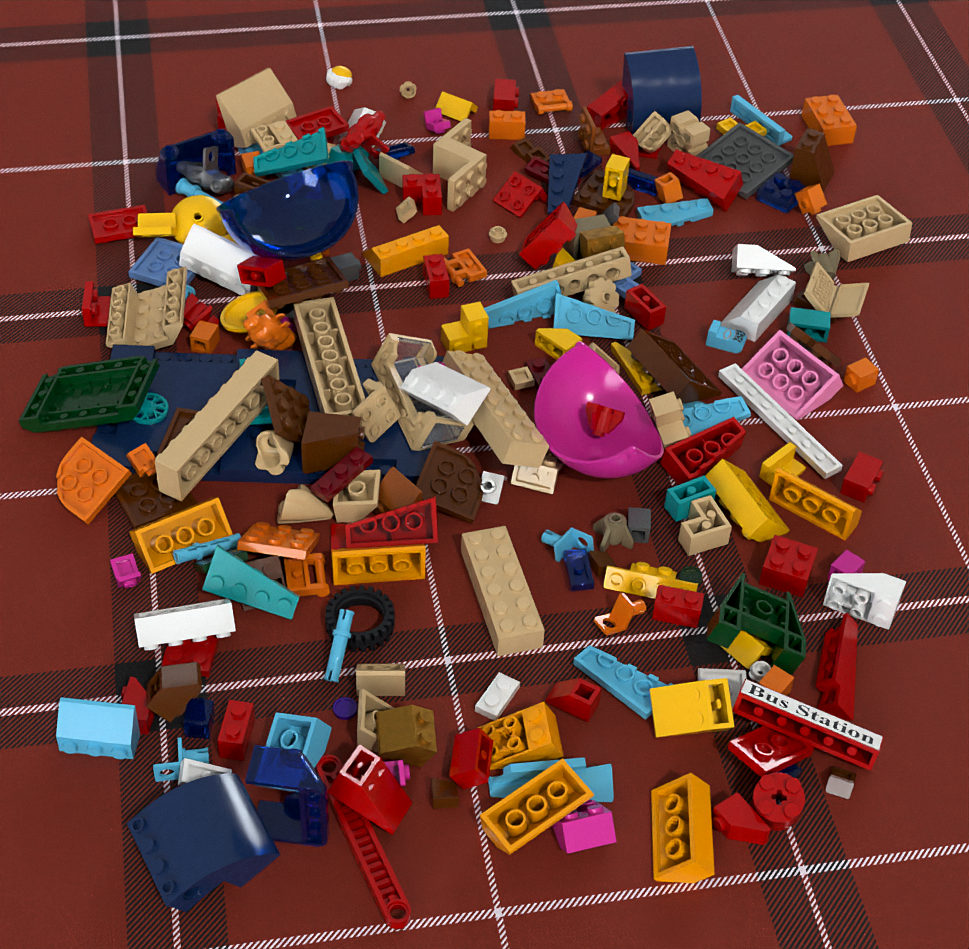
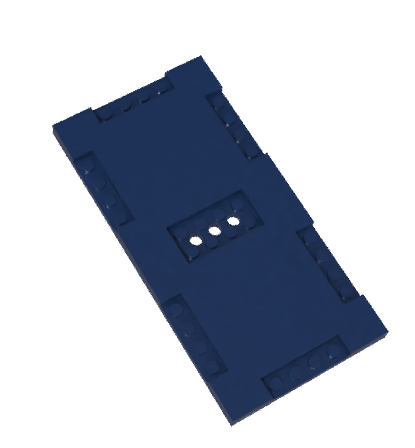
M113 344L110 360L133 356H145L148 361H152L153 358L157 359L160 367L148 393H157L163 396L168 402L169 411L162 421L151 425L139 424L133 420L115 424H100L97 427V432L93 434L92 444L123 465L132 474L137 473L127 459L126 454L146 443L154 456L157 457V452L177 407L201 411L209 399L218 393L221 386L229 381L233 373L240 369L239 359L251 357L256 350L278 359L280 381L299 393L305 394L309 399V409L311 412H320L303 351L238 349L237 355L156 352L155 346ZM403 355V358H404V357L413 356V355ZM437 356L433 363L439 361L441 364L444 356ZM353 359L358 377L375 374L371 365L374 359ZM414 360L395 365L402 382L405 381V378L412 369L418 368ZM409 395L412 402L418 401ZM424 403L414 405L417 413L430 411L435 412L437 417H442L441 412ZM157 409L158 412H164V410ZM139 413L136 417L141 418L142 415ZM153 415V416H150V417H148V418H149V419H154L155 416ZM398 420L375 442H369L366 437H364V440L362 439L365 442V452L373 457V463L365 470H381V483L389 469L394 466L416 486L431 448L421 451L411 450ZM273 423L249 425L200 481L314 484L330 469L308 474L303 473L301 442L294 443L290 462L281 474L272 475L268 470L258 469L255 465L258 454L256 438L265 430H274ZM442 423L434 425L422 447L432 445L434 440L441 443Z

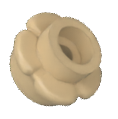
M406 81L400 86V92L403 97L412 98L415 96L417 90L415 84Z
M501 226L491 228L489 232L490 240L494 243L504 242L507 237L506 230Z

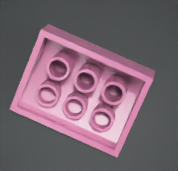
M781 330L742 368L753 381L796 421L829 401L843 387L838 373Z

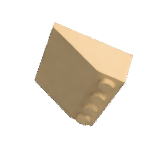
M267 68L216 95L232 147L247 148L256 143L257 141L250 132L251 128L297 117L291 99L271 68Z
M879 195L816 215L834 250L839 249L840 256L847 262L909 242L912 222Z

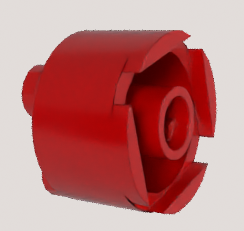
M771 773L762 776L756 784L751 807L771 830L782 831L790 828L800 818L805 804V794L797 778L785 773ZM775 799H780L781 805L776 804Z

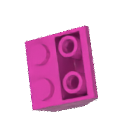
M595 800L586 801L552 825L560 848L567 854L617 842L612 812L597 801L595 802Z

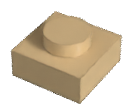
M407 197L396 207L398 219L401 222L405 223L417 212L415 201L411 197Z
M528 367L508 371V378L514 390L534 386L535 380Z

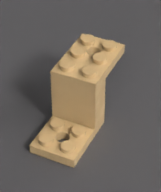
M467 118L463 119L433 144V174H440L441 178L448 181L447 209L452 212L461 207L466 200L473 197L486 184L487 154L471 148V120Z

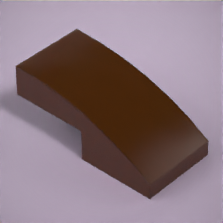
M527 137L517 141L511 147L527 163L534 156L547 162L550 161V157L540 145L535 148Z

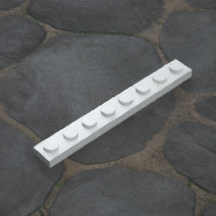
M736 363L719 370L718 377L738 396H742L745 403L787 443L791 442L796 446L795 451L824 479L842 470L843 465Z

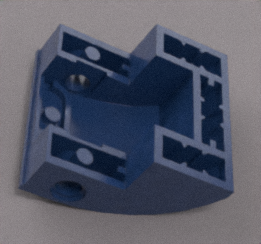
M693 46L624 53L622 86L628 94L626 126L632 135L654 111L669 124L671 116L687 110L694 114L700 122L702 109L701 78Z
M235 773L211 775L185 783L154 800L127 822L166 907L170 906L184 912L188 911L223 881L238 887L244 886L281 855L239 775Z

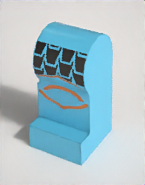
M713 320L708 331L706 346L732 353H740L745 345L747 336L741 330L723 327L720 321Z

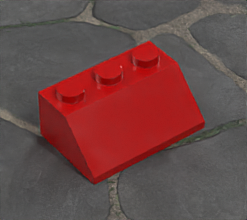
M562 202L523 241L519 256L535 270L540 265L542 267L545 266L553 253L555 255L559 253L563 248V244L566 241L570 242L576 236L577 223L565 202Z

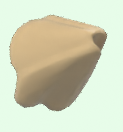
M274 430L261 432L256 438V447L258 449L255 461L256 467L261 470H268L272 475L281 474L290 462L294 443L276 435Z
M300 484L297 489H290L286 494V499L279 504L276 522L277 524H291L327 520L332 518L334 512L323 500L314 495L309 488Z

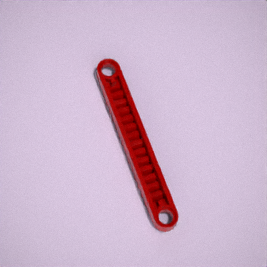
M324 755L316 765V772L325 796L328 798L329 805L336 815V820L339 822L341 830H343L348 846L351 847L356 863L359 864V869L363 873L364 880H366L367 886L371 890V895L374 897L376 906L379 907L386 924L393 929H402L411 920L410 904L370 821L327 793L343 765L335 755ZM328 764H331L336 767V769L330 773L324 772L322 770V768ZM394 909H401L405 912V916L401 919H394L390 913Z

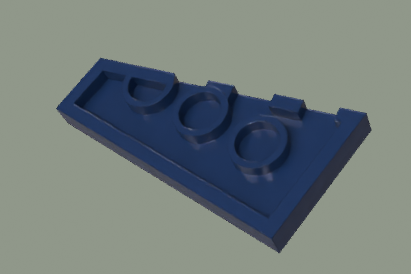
M587 153L550 154L548 215L562 202H565L570 209L574 191L577 189L578 180L583 171V165L587 160Z

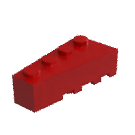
M622 80L587 106V110L596 128L600 127L603 130L626 118L628 94L622 86Z
M677 149L667 163L669 172L673 173L681 184L687 188H692L696 194L708 198L710 203L718 205L724 212H727L743 186L741 171Z
M732 417L666 447L660 464L677 485L706 475L722 459L726 460L741 447L746 431L735 417Z
M436 496L346 524V547L362 548L438 543Z

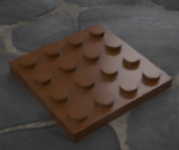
M329 256L284 268L286 279L272 287L256 286L270 309H280L290 303L299 304L308 298L317 299L323 297L324 294L331 292L340 293L344 289L349 288L348 280Z

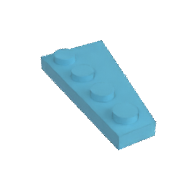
M591 645L578 654L573 661L577 668L645 720L652 715L649 689L674 685L672 683L667 685L659 681V677L649 674L648 676L639 672L637 667L629 663L624 665L618 662L616 657Z

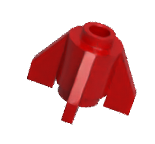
M193 293L185 299L183 326L191 332L199 320L218 325L220 321L214 315L209 316L212 313L211 309L213 307L205 305L203 302L196 304L199 299Z
M587 402L585 409L589 429L593 430L592 434L604 437L605 433L610 435L623 421L625 412Z

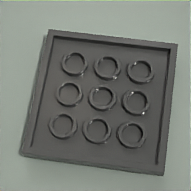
M739 122L699 153L697 157L741 171L743 186L738 195L747 199L793 162L794 155Z

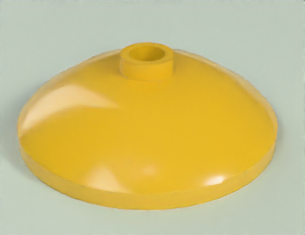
M204 195L187 197L180 201L172 211V213L177 215V236H174V238L180 244L185 243L193 224L199 225L217 235H226L228 229L227 213L223 206L211 197ZM196 216H201V219H195Z
M249 292L231 301L221 313L220 321L222 326L231 332L246 333L247 330L244 328L243 322L248 318L246 316L247 312L264 301L260 292ZM261 309L257 312V314L263 315L266 314V312L263 309Z

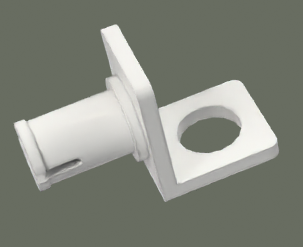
M483 471V486H481L483 497L481 501L498 504L504 480L507 481V477Z

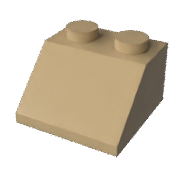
M364 470L333 498V509L337 523L354 522L363 519L378 507L381 470Z

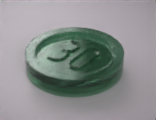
M686 566L681 569L679 579L700 584L702 572L694 566Z

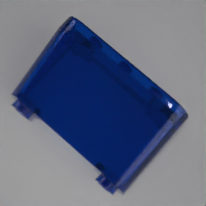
M217 129L216 131L163 147L160 150L157 163L156 179L169 196L176 194L175 189L178 181L186 178L185 175L177 172L176 164L180 161L203 163V149L207 147L218 146V167H220L218 170L226 171L228 176L237 174L234 137L230 132L225 129ZM212 152L209 154V161L212 159Z

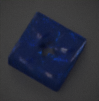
M775 173L758 189L756 200L787 214L798 204L795 193L806 186L798 180L785 177L782 173Z

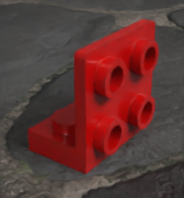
M514 171L493 198V201L517 217L522 218L534 201L540 200L545 203L548 195L542 187Z
M85 281L82 302L84 326L105 327L108 326L111 296H99L98 290L94 288V281Z

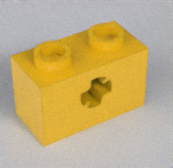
M615 154L611 155L605 167L602 197L617 201L621 200L627 188L630 158Z

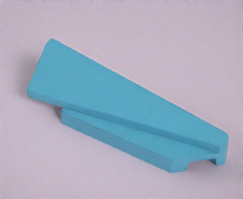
M585 757L564 759L594 793V796L589 800L613 802L611 764L586 768ZM559 760L509 764L503 768V775L489 777L490 796L498 798L507 797Z

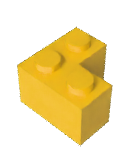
M481 302L461 305L460 321L441 325V341L446 351L456 352V350L468 352L487 347L489 317Z

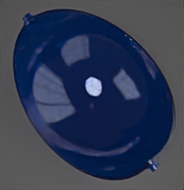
M347 160L329 163L260 185L219 205L216 208L218 216L232 239L252 254L264 258L282 259V261H294L312 257L336 244L347 233L355 219L358 209L359 192L356 177L352 170L354 167L353 163Z

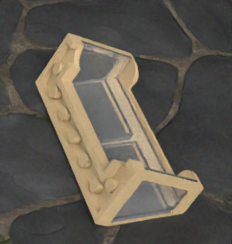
M389 333L371 365L379 382L386 387L388 394L401 414L398 423L411 450L421 451L432 447L434 440L445 445L465 440L474 425L472 419L468 425H465L414 399L400 388L412 369L431 364L435 361L437 351L432 341Z

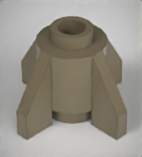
M835 249L829 252V254H818L814 250L811 251L810 254L813 261L804 264L805 271L811 275L815 263L819 262L833 280L836 277L841 257L839 249Z
M616 512L609 513L594 523L593 530L603 536L600 545L601 552H605L609 545H618L621 541L622 546L630 550L633 548L634 540L627 527V519L622 514Z

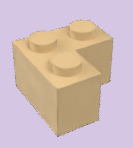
M674 391L649 399L651 418L660 434L664 449L692 436L689 427H684L682 422L685 421L682 412L684 407L681 399H676Z
M711 495L691 501L688 521L681 522L678 541L688 556L727 545L729 542L732 526Z

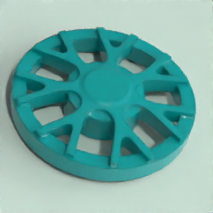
M147 393L139 411L142 417L138 418L135 416L133 421L144 425L156 424L162 421L169 411L167 400L157 393ZM157 409L164 410V412H158ZM153 415L155 416L154 419H149V418H148V417L153 416Z

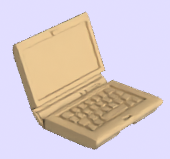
M816 262L804 292L805 297L818 311L831 312L830 318L860 315L870 283L840 284V287L834 285L835 282L820 263Z

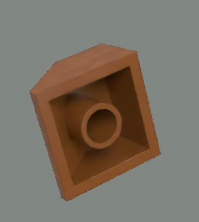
M393 466L380 483L378 507L374 509V512L379 514L421 501L422 491Z

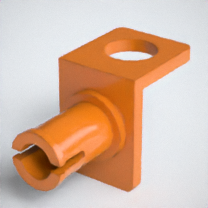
M620 593L611 613L595 617L593 621L605 635L625 631L632 616L645 613L646 605L641 599L632 602L624 593ZM603 621H609L613 623L614 628H609L603 624Z

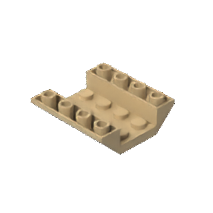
M186 266L168 271L166 285L137 293L131 283L112 288L106 337L107 347L113 348V344L155 346L156 350L174 344L183 326L187 281Z

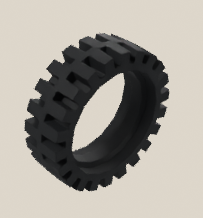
M359 585L357 590L355 586H350V591L344 588L341 590V595L338 592L335 593L333 599L330 598L325 612L326 631L331 641L334 638L332 632L334 629L336 630L339 610H345L357 605L370 606L378 610L383 616V621L378 627L370 631L360 633L350 631L352 635L351 639L347 641L346 650L350 647L351 652H356L357 648H360L361 652H366V647H369L370 651L375 650L376 645L380 648L383 646L384 641L387 642L390 639L395 626V611L392 601L389 600L386 594L382 595V591L379 589L374 592V587L371 586L365 590L364 585Z

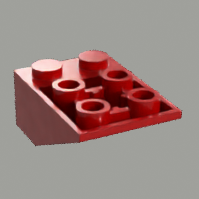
M360 744L340 770L327 792L392 835L413 803L383 760Z

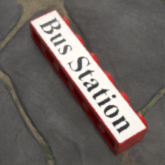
M748 679L744 680L732 712L870 771L879 755L884 738L881 735Z

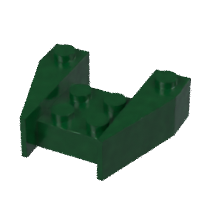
M742 573L708 622L706 640L728 649L740 631H746L772 642L771 667L775 665L792 675L806 657V639L791 594L786 592L783 598L749 585L745 583V574Z

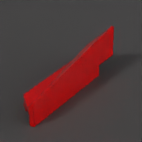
M845 613L842 616V624L836 630L830 628L825 633L815 686L820 692H823L818 706L819 710L841 719L853 720L858 625L848 613Z

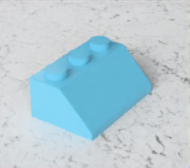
M60 698L56 732L59 751L69 754H89L95 757L108 756L116 759H134L140 738L135 705Z

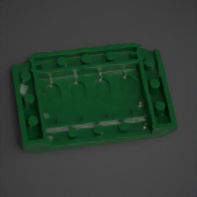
M133 356L63 366L58 368V373L50 377L47 373L42 375L18 421L22 428L34 433L131 421L139 413L160 365L157 359L153 358L152 361H148L145 356Z

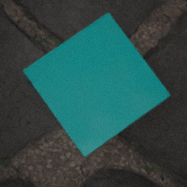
M356 148L353 151V155L363 175L382 194L388 192L389 190L378 169Z

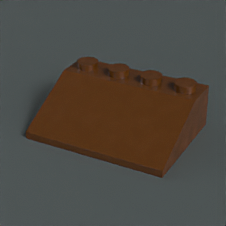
M641 329L627 346V349L632 353L630 356L636 362L643 365V371L655 378L654 383L661 389H665L667 393L674 391L676 399L680 398L682 403L686 404L721 395L722 392L674 341Z

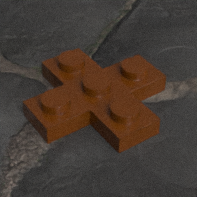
M790 322L786 327L791 332L790 338L828 366L832 363L838 367L842 362L840 358Z

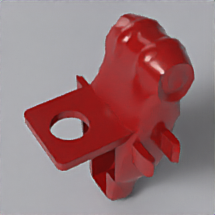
M376 111L373 115L367 113L360 117L358 122L348 129L347 136L341 139L339 144L340 150L348 153L361 146L375 159L379 158L381 152L384 154L389 152L390 148L376 137L383 125L382 123L386 117L382 111ZM372 146H378L381 149V151L378 152L374 150Z

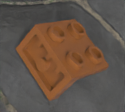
M586 106L582 107V112L579 114L580 128L578 129V138L582 140L584 150L587 151L589 157L610 154L611 148L601 128H596Z

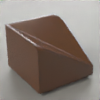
M431 778L433 809L459 807L456 783Z

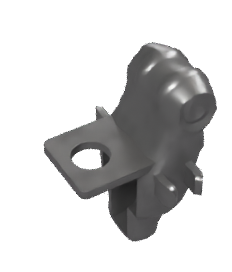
M218 146L203 149V163L180 161L176 164L177 172L185 175L189 183L198 185L203 190H212L214 193L224 194L231 192L234 188V180L218 170L220 168L218 167ZM210 152H212V159H211V161H209V154H210Z

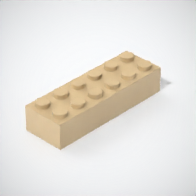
M506 526L463 533L461 553L497 656L543 648L545 630Z

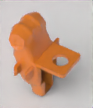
M266 300L247 312L246 316L248 318L243 322V325L249 334L246 340L254 342L250 347L251 349H257L261 346L265 350H286L293 346L297 336L288 327L290 322L285 321L282 324L280 319L285 317V314L275 315L273 309L268 307ZM263 309L266 314L258 315L257 312Z

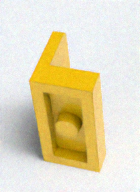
M442 91L436 108L441 109L442 115L462 121L465 118L468 119L470 111L476 113L478 106L470 101Z
M176 213L138 214V227H133V235L137 237L177 236Z
M789 442L762 463L759 477L772 486L777 468L784 469L796 476L802 474L806 467L794 459L796 446Z
M742 630L728 649L722 647L747 669H750L761 655L769 656L772 651V647L760 637Z

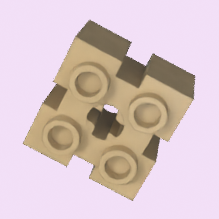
M687 110L671 116L670 126L672 133L668 137L667 146L673 152L677 149L697 156L708 147L706 142L709 141L710 128L702 121L699 122L694 114Z

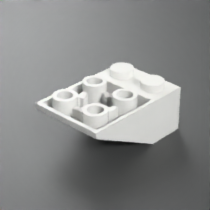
M737 244L733 248L731 272H736L737 276H748V274L756 273V277H767L770 274H779L787 277L796 271L795 267L758 245Z
M832 573L823 605L889 630L906 581L885 573Z

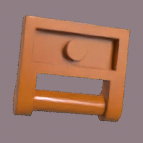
M564 89L539 91L530 95L537 115H542L544 112L561 110L568 112L573 110L572 101L569 100Z
M312 553L309 554L306 560L284 557L287 588L299 596H327L330 593V589L325 578L324 564L326 561L324 554ZM308 565L315 566L317 583L310 584Z

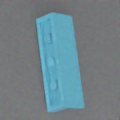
M738 94L732 97L730 112L746 124L757 121L767 129L765 138L778 146L792 140L793 136L786 132L784 128Z

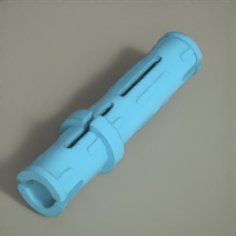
M239 533L200 544L198 542L192 543V546L173 550V557L176 564L194 559L199 561L205 556L214 554L217 545L225 548L224 550L226 551L237 548L238 540L241 536Z
M339 610L336 630L334 629L332 632L334 638L323 680L339 683L347 641L351 639L352 635L350 628L353 615L355 614L353 611Z

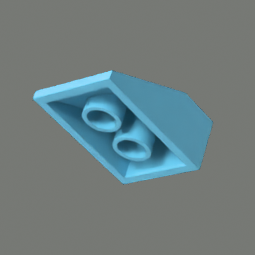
M276 712L254 785L298 793L324 754L332 727L315 717Z

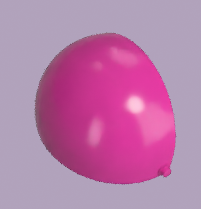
M581 341L577 342L575 347L563 354L548 370L536 395L534 417L536 428L548 443V449L561 462L582 474L607 479L636 474L648 468L662 457L664 452L663 443L649 413L624 379L593 349ZM587 402L625 412L624 419L610 435L606 433L604 437L592 434L593 430L589 429L585 411Z

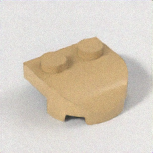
M654 111L633 136L637 138L638 146L645 152L652 153L668 139L672 128L664 118Z

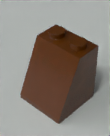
M807 128L795 148L788 183L802 188L820 183L824 193L834 174V167L825 134Z
M309 411L301 442L303 473L308 474L331 469L356 446L365 451V442L362 441L365 437V426H362V418Z

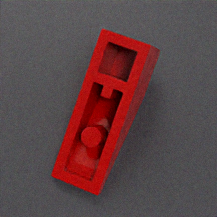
M629 131L611 136L609 142L610 153L630 158L628 174L635 182L639 181L640 164L637 138Z

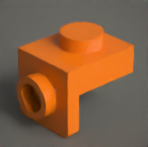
M146 443L126 454L127 459L140 478L146 474L152 476L156 473V457Z

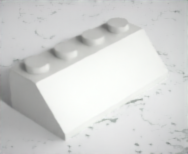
M193 224L181 249L179 265L182 267L186 266L187 270L230 289L239 295L254 292L257 288L255 285L241 284L237 264L252 256H264L199 225Z
M779 274L758 281L721 322V326L732 330H741L746 334L747 339L755 342L792 301L796 282Z
M437 362L412 369L400 387L414 399L465 425L469 424L491 390L488 386Z
M228 598L134 614L139 648L144 647V650L159 648L158 644L168 643V646L181 645L183 640L192 639L193 642L205 641L207 636L216 635L217 638L231 636L230 632L236 631L232 603Z

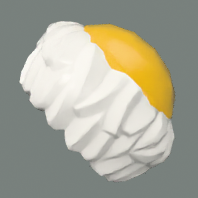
M336 66L328 70L326 81L329 85L334 86V88L343 89L352 84V73L345 66Z

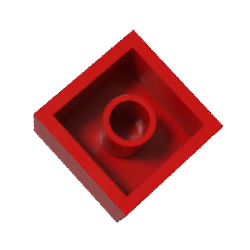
M774 535L762 568L759 584L782 592H790L792 595L803 598L818 548Z

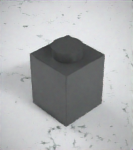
M352 252L331 257L348 282L359 279L361 263L359 259L354 257Z
M628 508L627 527L635 543L649 542L651 509Z

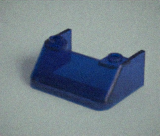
M254 745L245 780L246 784L299 791L298 793L294 792L287 795L284 803L260 800L257 811L273 841L315 847L326 845L329 837L328 790L306 755L298 749Z

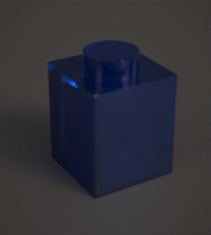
M199 698L191 699L188 702L183 722L185 737L210 739L215 718L214 700Z

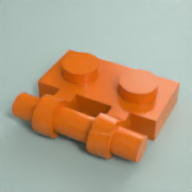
M469 248L452 253L451 260L444 258L450 280L457 284L458 287L464 285V278H467L469 282H473L487 277V270Z

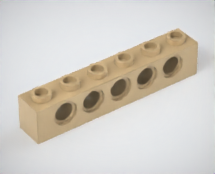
M622 246L511 281L513 295H519L557 280L561 294L567 297L585 291L589 288V282L595 278L602 277L603 279H610L612 282L632 276L630 257Z

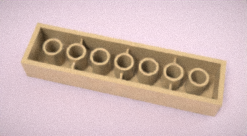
M334 297L293 304L294 322L320 413L352 416V411L365 400V396Z
M256 350L251 357L245 360L241 368L233 373L229 381L221 386L218 393L209 399L206 406L196 413L194 419L183 427L181 433L170 441L168 447L158 454L155 459V468L160 492L182 501L268 405L261 379L269 375L276 380H280L278 359Z
M447 350L443 359L446 367L491 389L474 414L472 421L501 463L540 468L549 445L543 435L537 430L535 424L528 418L526 412L520 407L518 401L511 395L509 389L503 384L501 378L494 372L485 357L479 353L467 354L460 350H456V352Z

